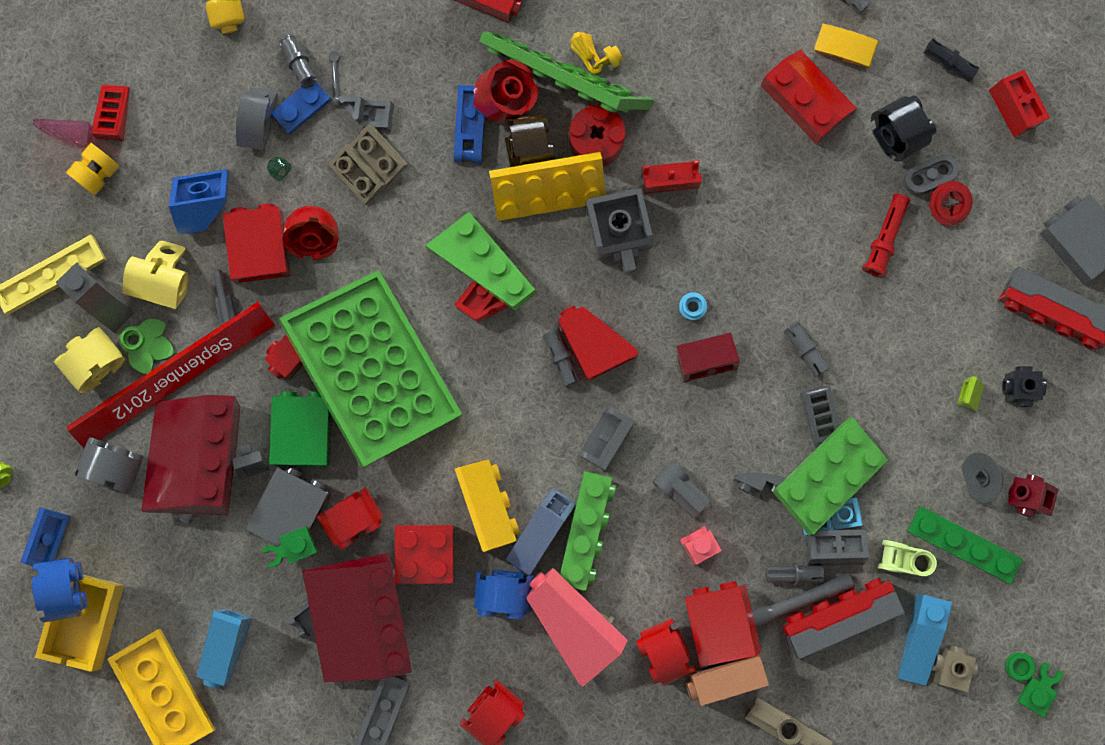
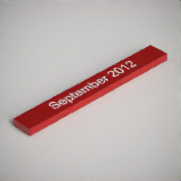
M256 302L67 425L68 432L84 449L89 437L100 440L266 332L275 324L261 304Z

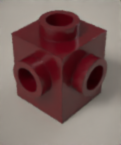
M1027 474L1026 479L1014 477L1013 485H1011L1008 491V504L1017 508V513L1023 516L1034 518L1036 513L1052 517L1059 489L1044 482V478Z

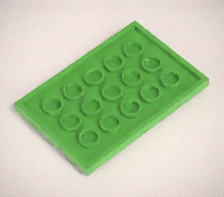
M379 270L279 318L280 325L362 469L462 415Z

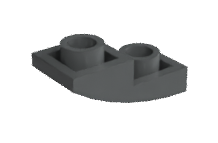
M755 472L737 474L734 476L733 481L739 483L738 489L753 494L754 490L761 492L765 483L769 485L768 490L772 492L786 478Z

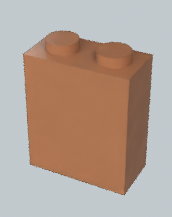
M758 655L722 662L696 670V672L688 675L689 680L684 681L689 698L692 701L696 700L700 706L769 686L761 658Z

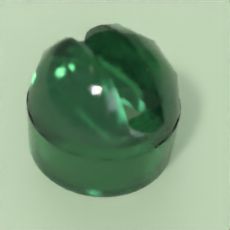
M274 157L267 164L268 173L276 181H281L292 169V165L281 157ZM282 168L286 172L285 175L278 174Z

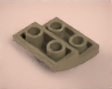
M367 125L350 145H345L328 165L364 204H367L409 164L373 125Z

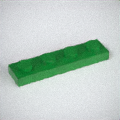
M922 506L918 507L906 531L1007 584H1012L1023 561L1019 556Z

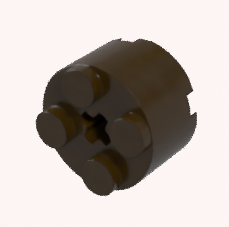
M536 114L505 119L504 130L510 129V136L505 137L510 167L554 160L553 144L547 142L546 133L549 132L547 116Z

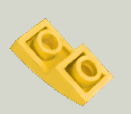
M822 24L814 50L820 54L841 58L847 63L870 68L879 41L843 28Z

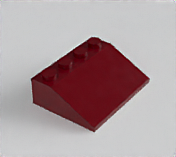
M201 395L160 401L155 404L142 512L229 516L234 472L232 459L236 455L240 419V405L235 396Z
M389 553L302 570L324 683L385 679L412 673Z

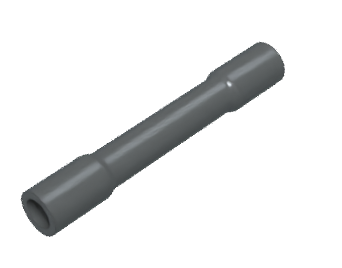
M845 573L824 582L820 586L773 605L764 606L752 611L756 628L826 598H833L855 589L850 574Z

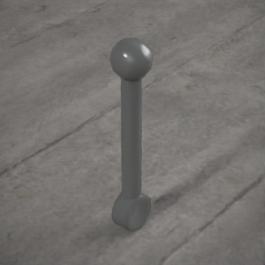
M336 51L329 54L333 71L334 98L332 99V105L340 107L342 103L339 101L337 63L340 55Z

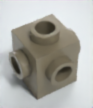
M951 645L950 651L940 649V653L937 654L932 670L935 671L933 683L968 692L970 682L975 680L978 666L975 664L976 658L967 656L968 650Z

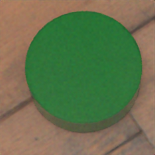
M1015 652L1007 657L1005 671L1011 679L1024 682L1031 679L1034 675L1035 663L1028 654Z

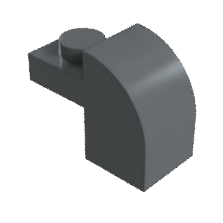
M250 87L247 94L242 93L236 118V146L259 150L265 149L271 134L270 116L277 103L276 91Z

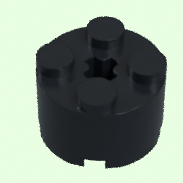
M915 95L900 97L871 115V122L875 120L876 128L872 129L875 139L887 156L893 154L897 157L894 159L897 162L930 145L932 136L937 132L934 122L927 118L922 109L920 99Z

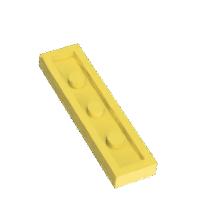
M89 235L0 284V306L3 312L9 315L60 287L56 281L76 262L91 270L107 261L94 236Z

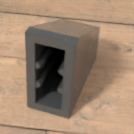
M77 262L56 281L60 288L76 304L113 333L134 314L96 274Z

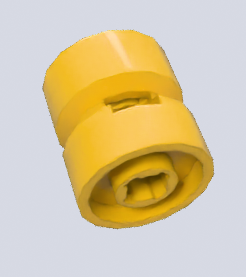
M90 143L81 153L82 160L75 161L66 171V174L96 196L105 185L103 179L105 177L111 178L120 165ZM92 161L102 168L98 174L87 167Z

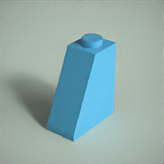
M227 609L214 610L196 676L204 679V685L220 689L221 685L225 686L230 683L252 621L251 617Z

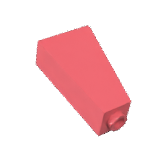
M554 568L545 575L542 572L539 573L529 585L532 589L526 599L577 682L583 687L622 654L628 640Z

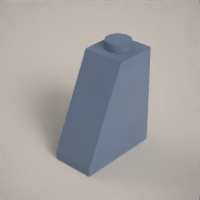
M552 488L506 558L513 568L528 575L532 573L576 505L574 501Z

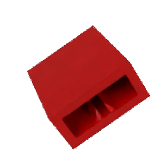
M266 203L259 205L258 209L247 210L246 207L232 208L230 213H223L230 279L235 284L291 276L288 251L283 246V211L279 206Z
M730 581L719 584L720 589L710 591L709 586L693 589V595L685 597L700 667L754 657L762 653L746 584L738 586L737 581Z

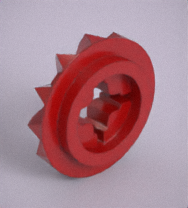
M948 180V182L938 184L936 190L930 193L931 200L928 206L932 213L931 216L941 224H959L967 218L972 209V194L968 187L961 182ZM949 196L960 201L951 205L950 210L948 207L941 205V203L949 199Z

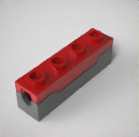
M1020 266L1011 271L1003 292L998 301L1005 304V309L1017 314L1021 311L1029 315V320L1041 326L1048 324L1056 328L1055 332L1060 336L1066 338L1073 336L1081 340L1080 344L1090 350L1105 347V307Z
M880 578L873 579L865 583L866 589L856 593L854 589L838 595L840 600L829 604L828 600L812 606L814 612L804 616L802 612H798L787 617V623L781 626L795 658L801 659L904 614L905 612L891 581H881Z

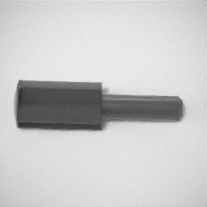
M218 269L213 272L218 297L214 298L219 325L221 326L235 317L231 295H226L222 271Z

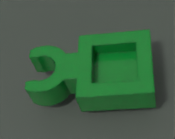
M307 526L280 536L281 546L269 545L262 549V553L274 551L276 554L275 561L268 563V567L279 566L286 557L289 564H293L318 553Z
M1046 662L1042 663L1039 667V679L1036 680L1033 677L1029 679L1016 701L1043 718L1058 693L1051 689V687L1063 677V672L1057 670L1053 677H1048L1047 669L1050 664Z

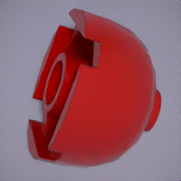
M303 206L295 209L287 217L283 227V246L288 253L297 258L303 259V255L312 256V260H320L329 257L337 249L339 241L338 224L331 213L322 207Z

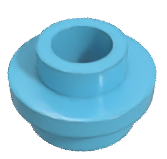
M688 293L682 297L679 303V311L685 319L696 321L705 315L707 302L698 293ZM695 302L698 305V310L691 312L688 309V304Z

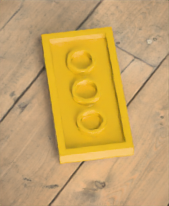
M601 152L489 171L498 221L586 206L587 199L606 195Z
M161 629L152 632L107 659L153 745H191L216 730Z

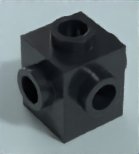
M1031 366L1015 367V371L1005 374V378L1002 381V392L1005 395V402L1016 403V407H1033V403L1043 400L1047 390L1046 380L1043 379V371H1033Z

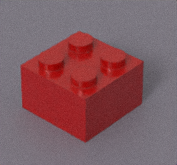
M454 525L395 526V584L455 583Z

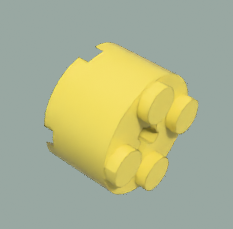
M97 327L87 337L82 339L80 336H77L66 345L68 351L57 357L54 361L74 388L80 393H86L101 384L99 380L104 378L110 371L114 374L125 362V358L104 331Z

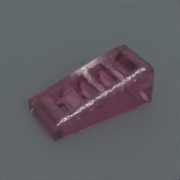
M33 119V126L44 134L85 148L90 143L95 144V137L92 135L93 126L89 122Z

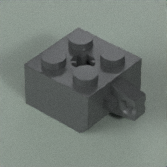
M637 188L587 199L585 208L597 260L613 257L614 261L621 260L624 275L634 273L636 271L634 257L639 256V251L652 249L653 236L642 189ZM615 220H621V224L625 223L623 229H617V226L614 227Z

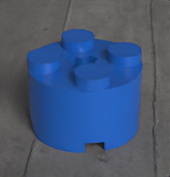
M65 558L33 564L32 570L38 569V576L32 577L35 607L37 611L43 610L45 615L39 618L40 621L45 623L81 616L82 610L88 608L86 592H81L79 580L83 579L81 562L75 563L73 558Z
M485 570L476 572L474 608L478 609L477 615L493 617L495 612L506 613V618L524 619V615L531 612L532 607L526 597L532 589L529 584L534 579V575L530 574L524 579L523 572L492 570V575L484 576Z

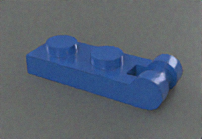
M458 85L454 162L462 163L463 160H471L473 163L482 164L485 116L474 107L475 86ZM464 142H474V150L463 149Z

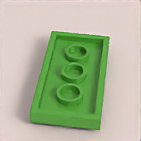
M853 417L847 418L772 492L808 535H814L888 459Z

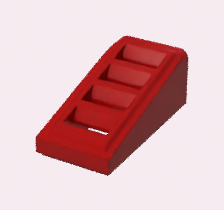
M101 85L92 127V135L96 139L124 141L130 87ZM107 93L121 94V98H107ZM106 103L119 104V107L107 108ZM105 113L117 114L116 118H107ZM104 123L115 124L114 128L103 127Z

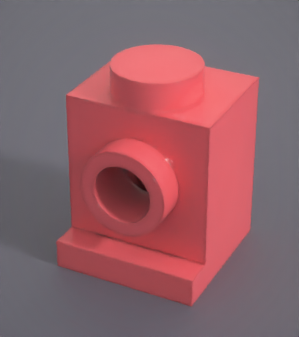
M705 526L680 539L693 565H697L722 551L712 532L707 531Z

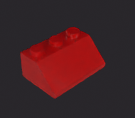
M801 49L784 58L764 76L760 85L816 145L857 109Z

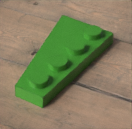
M470 212L425 245L433 254L438 255L447 264L461 271L467 278L474 283H478L487 292L514 311L537 294L533 286Z

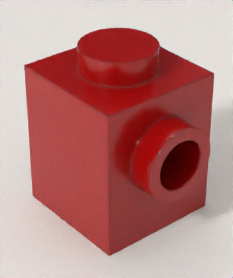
M287 335L279 342L277 340L273 342L266 351L267 357L264 360L270 364L267 370L279 380L283 376L291 380L303 366Z

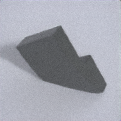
M339 96V101L363 128L367 125H373L376 129L391 131L394 103L392 101L364 100L360 96Z

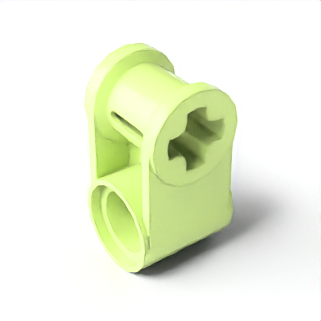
M883 540L882 545L885 547L882 561L877 566L878 569L914 576H928L935 571L937 561L931 552L909 547L898 542ZM919 555L924 556L927 560V567L922 572L915 567V559Z

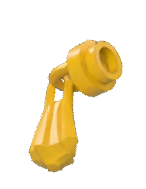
M576 32L570 40V48L583 60L588 71L592 74L601 72L602 66L608 63L614 69L623 60L616 45L612 48L610 46L604 48L605 57L599 59L594 48L592 35ZM591 58H594V60H595V62H596V63L593 65V67L591 66L590 62L588 61V60H590Z

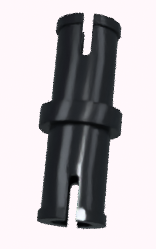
M935 38L931 39L923 51L924 54L941 63L943 69L946 71L952 70L968 82L974 78L980 68L960 56L959 51L956 49L952 51L936 41Z

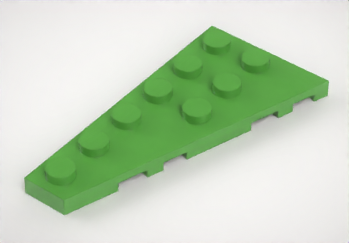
M483 31L479 42L489 46V52L499 56L505 54L511 57L510 60L528 65L533 68L532 73L543 78L550 76L556 79V85L569 90L572 87L579 91L578 96L590 101L596 99L602 102L601 107L608 111L617 112V110L628 113L629 110H650L655 101L647 96L633 97L630 95L632 90L624 86L621 87L615 84L608 86L607 79L567 62L565 64L558 61L551 62L553 56L544 52L530 50L529 53L527 52L529 48L527 45L499 33Z

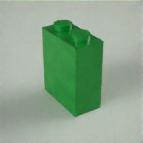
M281 391L280 396H272L269 465L330 467L332 415L319 392H308V397L297 396V392Z

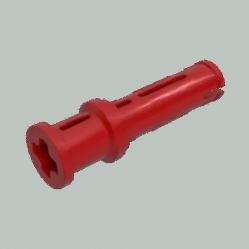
M898 193L893 195L877 240L871 243L870 249L872 251L867 263L862 266L864 272L879 278L886 277L887 271L885 269L890 257L895 254L893 244L911 201L909 197Z

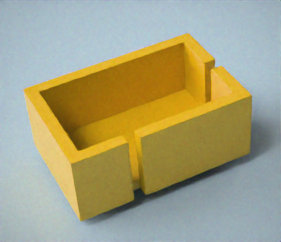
M83 575V579L79 580L81 592H86L88 608L83 609L79 617L45 622L35 658L58 664L66 663V666L93 672L102 669L124 585Z

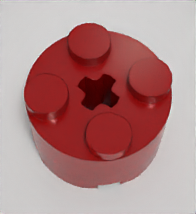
M506 60L494 65L481 74L475 83L474 107L486 118L497 123H504L505 119L516 118L525 114L535 105L538 97V86L532 78L533 73L526 65L515 60Z
M601 104L588 106L580 110L570 124L569 145L572 154L579 156L601 152L603 167L611 164L619 157L624 145L625 126L618 113L602 108ZM592 134H602V139L599 140L597 137L592 139Z
M367 487L359 491L361 496L357 491L330 507L328 511L316 516L333 545H338L340 549L355 542L359 532L364 531L366 535L380 527V524L383 523L381 518L384 515Z
M673 618L641 631V638L636 640L642 656L648 655L652 665L648 669L654 683L661 682L663 686L696 672L695 665L691 667L688 665L689 659L692 657L679 629L673 630L670 626L675 623Z
M497 679L493 681L494 688L492 689L488 685L468 708L467 711L471 713L468 720L463 717L459 724L482 745H501L506 738L504 733L511 725L516 727L525 716V713L522 711L524 709V702Z

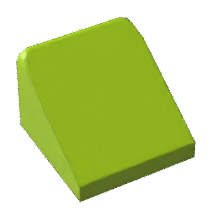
M975 376L965 379L957 404L977 411L984 384Z

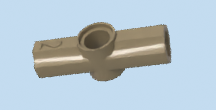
M755 696L746 710L744 719L788 745H832L833 743L830 739ZM787 722H792L795 726L793 735L783 737L781 733L782 726Z

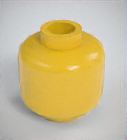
M209 0L206 2L205 8L211 28L221 29L222 34L238 31L237 26L241 25L245 20L241 0Z

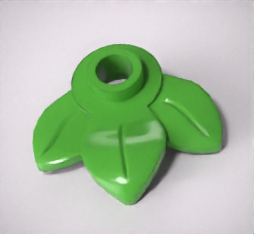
M155 318L147 319L139 326H129L121 332L119 337L120 346L124 351L128 352L129 363L134 369L147 374L152 371L154 360H164L174 355L172 344L162 336L167 323ZM133 335L139 337V341L135 345L130 344V338Z

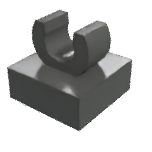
M250 442L239 445L241 457L234 458L232 461L235 471L242 479L269 470L267 460L260 450L255 452Z

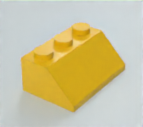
M488 459L455 468L482 551L488 552L517 542L516 535L521 533L516 519H510L506 508L511 507L506 491L500 492L497 481L502 480L497 464L491 466Z

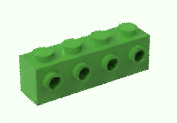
M585 471L560 575L573 588L586 591L587 585L593 586L596 569L591 567L594 557H600L603 541H599L598 537L600 529L606 530L610 514L604 511L607 501H613L616 485L611 484V477Z

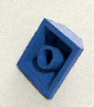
M228 169L173 178L169 209L178 235H193L208 228L226 203Z

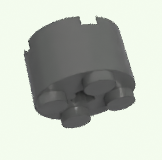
M89 437L75 475L130 494L144 456Z

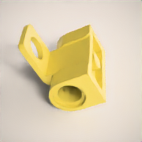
M159 241L148 253L145 260L132 256L124 270L122 294L176 309L187 293L188 273L175 269V264L184 255L186 248L170 242ZM170 249L175 251L176 253L165 254L162 253L161 250Z

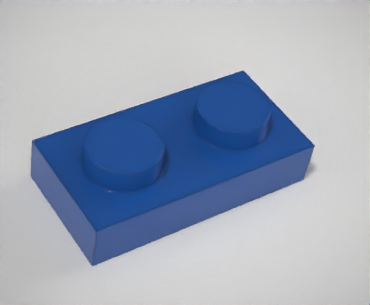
M316 82L311 87H301L273 110L271 115L291 135L328 104L331 98Z
M40 507L20 562L33 566L36 563L55 560L70 516Z

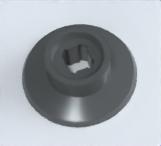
M984 453L969 455L962 465L968 494L977 502L990 503L999 496L1004 482L1003 470L993 458Z

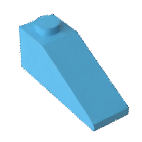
M916 594L898 679L926 686L946 631L952 602Z

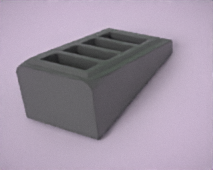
M830 385L800 393L815 448L830 436L819 438L818 432L833 429L834 432L839 427ZM824 396L825 401L811 403L812 398ZM827 407L828 412L814 415L813 410ZM830 418L831 423L821 426L816 425V421Z

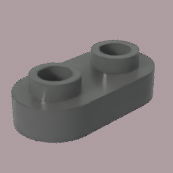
M940 155L913 166L904 176V187L914 195H921L936 189L938 184L948 182V180L952 181L957 176L959 171L958 163L952 156ZM938 167H945L947 174L941 175L938 172ZM919 177L922 180V184L919 186L915 185L913 178Z

